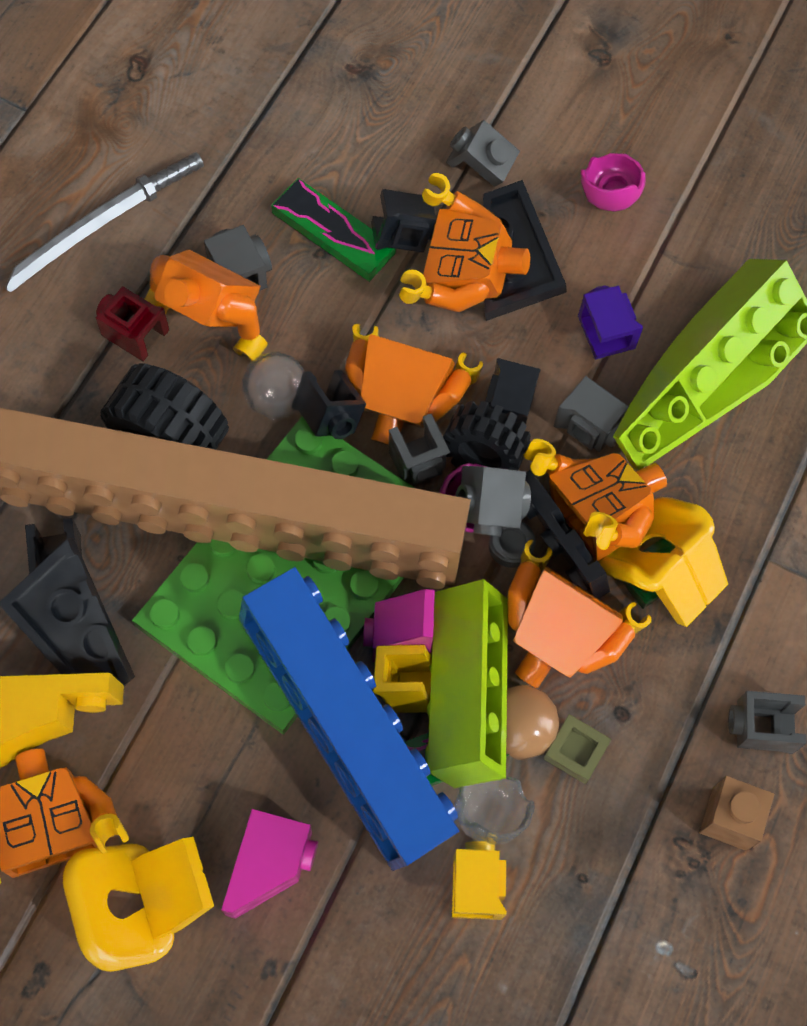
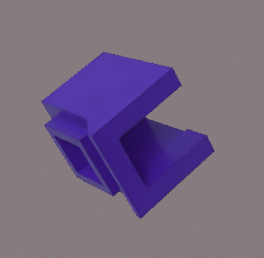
M619 285L614 287L599 286L583 295L578 318L595 360L636 349L643 326L636 321L637 318L626 293L621 292Z

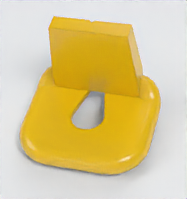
M670 497L654 499V520L638 547H619L604 559L598 561L607 576L628 582L645 591H655L676 623L688 627L706 608V605L710 604L728 585L716 544L712 539L715 529L712 517L703 507L697 504ZM652 537H663L675 546L670 553L641 552L639 550L640 546Z
M194 837L182 838L152 851H149L142 845L129 843L106 846V853H102L99 848L85 849L75 853L68 860L64 868L63 888L80 950L84 957L100 970L107 972L119 971L150 964L161 959L171 949L174 942V933L182 930L214 907L205 874L202 872L203 867ZM112 890L140 894L144 907L124 919L117 918L109 910L107 903L108 894Z

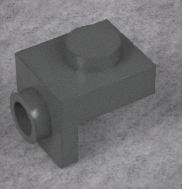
M482 120L470 129L466 126L463 127L454 136L450 143L453 151L446 163L453 168L464 161L495 187L504 182L520 151L490 124Z

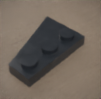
M523 180L484 193L483 206L502 221L512 240V247L528 248L530 252L528 273L526 275L506 274L502 293L497 298H487L484 300L486 321L566 293L565 280Z
M531 470L527 471L525 481L530 486L531 503L526 516L529 520L537 516L546 530L540 536L546 546L552 549L553 556L556 557L561 553L564 555L572 567L565 571L569 580L581 589L588 591L595 598H602L610 592L605 570L598 561L591 563L592 557L575 529L571 528L569 530L565 525L566 519L535 474Z
M74 538L64 541L0 601V606L61 674L111 673L124 687L135 677Z

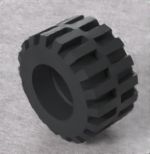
M145 363L131 366L100 411V417L107 429L215 450L229 431L226 417L203 391L169 370Z

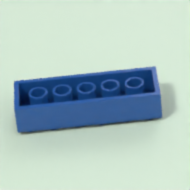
M296 567L243 596L239 621L392 871L408 866L460 832L454 823L459 817L450 799L443 792L436 794L426 778L431 772L424 757L416 748L409 750L399 734L403 731V726L395 711L388 704L382 707L372 691L376 687V683L367 666L362 661L355 664L345 647L349 645V639L344 629L335 618L329 621L319 604L323 602V598L316 584L309 576L302 578Z

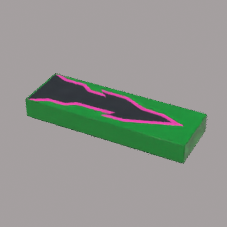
M299 178L271 205L272 214L369 282L396 254L395 248L387 247L376 250L373 231L370 227Z

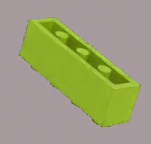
M485 579L437 591L434 597L432 662L429 665L431 693L429 703L427 704L429 741L425 750V758L431 774L453 788L506 779L508 599Z

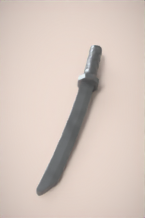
M195 152L189 155V157L181 159L178 163L168 166L167 169L157 172L156 175L153 174L147 177L142 174L138 176L135 185L97 207L18 263L13 268L5 289L9 292L14 291L51 261L112 219L145 199L149 202L156 199V192L160 191L161 188H165L171 185L172 182L174 183L182 179L183 176L186 177L193 173V171L204 167L199 154Z

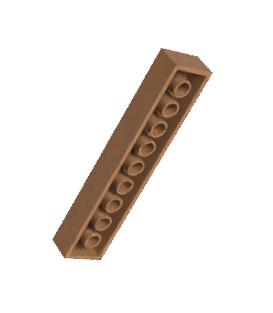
M0 408V498L10 505L27 507L30 503L45 506L49 511L62 516H72L74 512L91 515L96 521L108 525H118L120 521L136 524L140 529L153 534H164L166 530L182 533L186 538L198 543H210L213 539L228 542L233 548L244 552H256L258 549L276 552L279 557L289 561L298 562L303 561L304 558L323 561L325 566L340 571L350 570L351 567L369 570L370 574L377 578L394 580L399 576L414 579L419 585L430 589H442L444 586L455 587L471 499Z

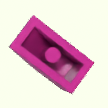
M423 589L375 602L374 618H365L363 646L373 647L372 662L376 660L377 646L425 645L429 654H431L434 627V589Z
M251 810L221 909L225 916L236 919L298 883L302 869L311 871L318 847V841L311 840V825L262 811Z

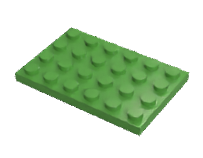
M303 417L300 418L267 458V460L414 488L343 439H335L333 436H315ZM212 539L210 543L197 542L133 618L132 622L140 631L284 735L298 716L239 621L242 597L296 567L302 578L309 576L316 584L323 598V602L319 606L329 621L335 618L340 623L349 639V645L345 646L347 651H349L364 631L365 618H374L375 602L388 599L404 577L398 576L394 580H385L373 576L369 570L351 567L350 570L340 571L325 566L323 561L308 558L298 562L289 561L279 557L273 551L258 549L256 552H244L233 548L228 542Z

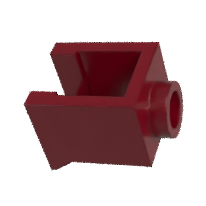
M124 286L115 295H105L97 306V316L95 318L101 335L143 362L149 356L144 338L153 328L163 336L169 331L164 308L151 304ZM129 313L133 314L134 316L128 323L124 321V318Z

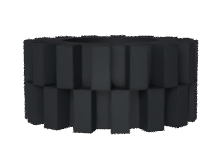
M469 401L466 406L463 404L458 406L443 435L450 451L446 457H453L451 463L455 467L472 463L491 468L518 471L531 442L529 441L531 437L530 431H525L527 426L523 421L515 422L517 415L510 411L507 415L502 413L504 408L496 404L495 408L491 409L488 402L480 401L479 406H477L474 401Z

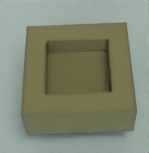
M569 714L543 759L586 785L612 739Z

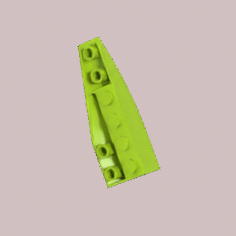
M748 259L691 319L651 370L613 435V438L634 470L638 471L650 465L768 386L807 344V299L787 260Z

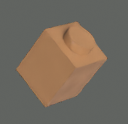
M725 776L712 788L699 833L739 849L749 850L762 841L775 794Z

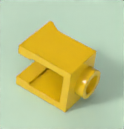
M390 645L377 646L374 672L376 687L373 688V692L380 695L385 704L390 705L395 713L427 712V704L429 703L431 693L429 665H431L432 658L426 646Z
M470 841L465 843V849H456L453 856L452 918L502 920L506 916V909L501 903L506 897V860H499L500 851H495V843Z

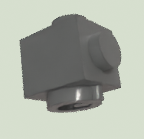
M243 224L233 229L221 230L214 234L213 237L204 240L207 259L260 285V290L268 288L266 272L272 270V264L267 249L259 235L249 236Z
M479 466L462 467L461 485L458 487L455 496L471 499L467 523L474 524L473 533L501 536L502 527L520 528L521 520L527 515L531 503V490L529 484L525 481V471Z

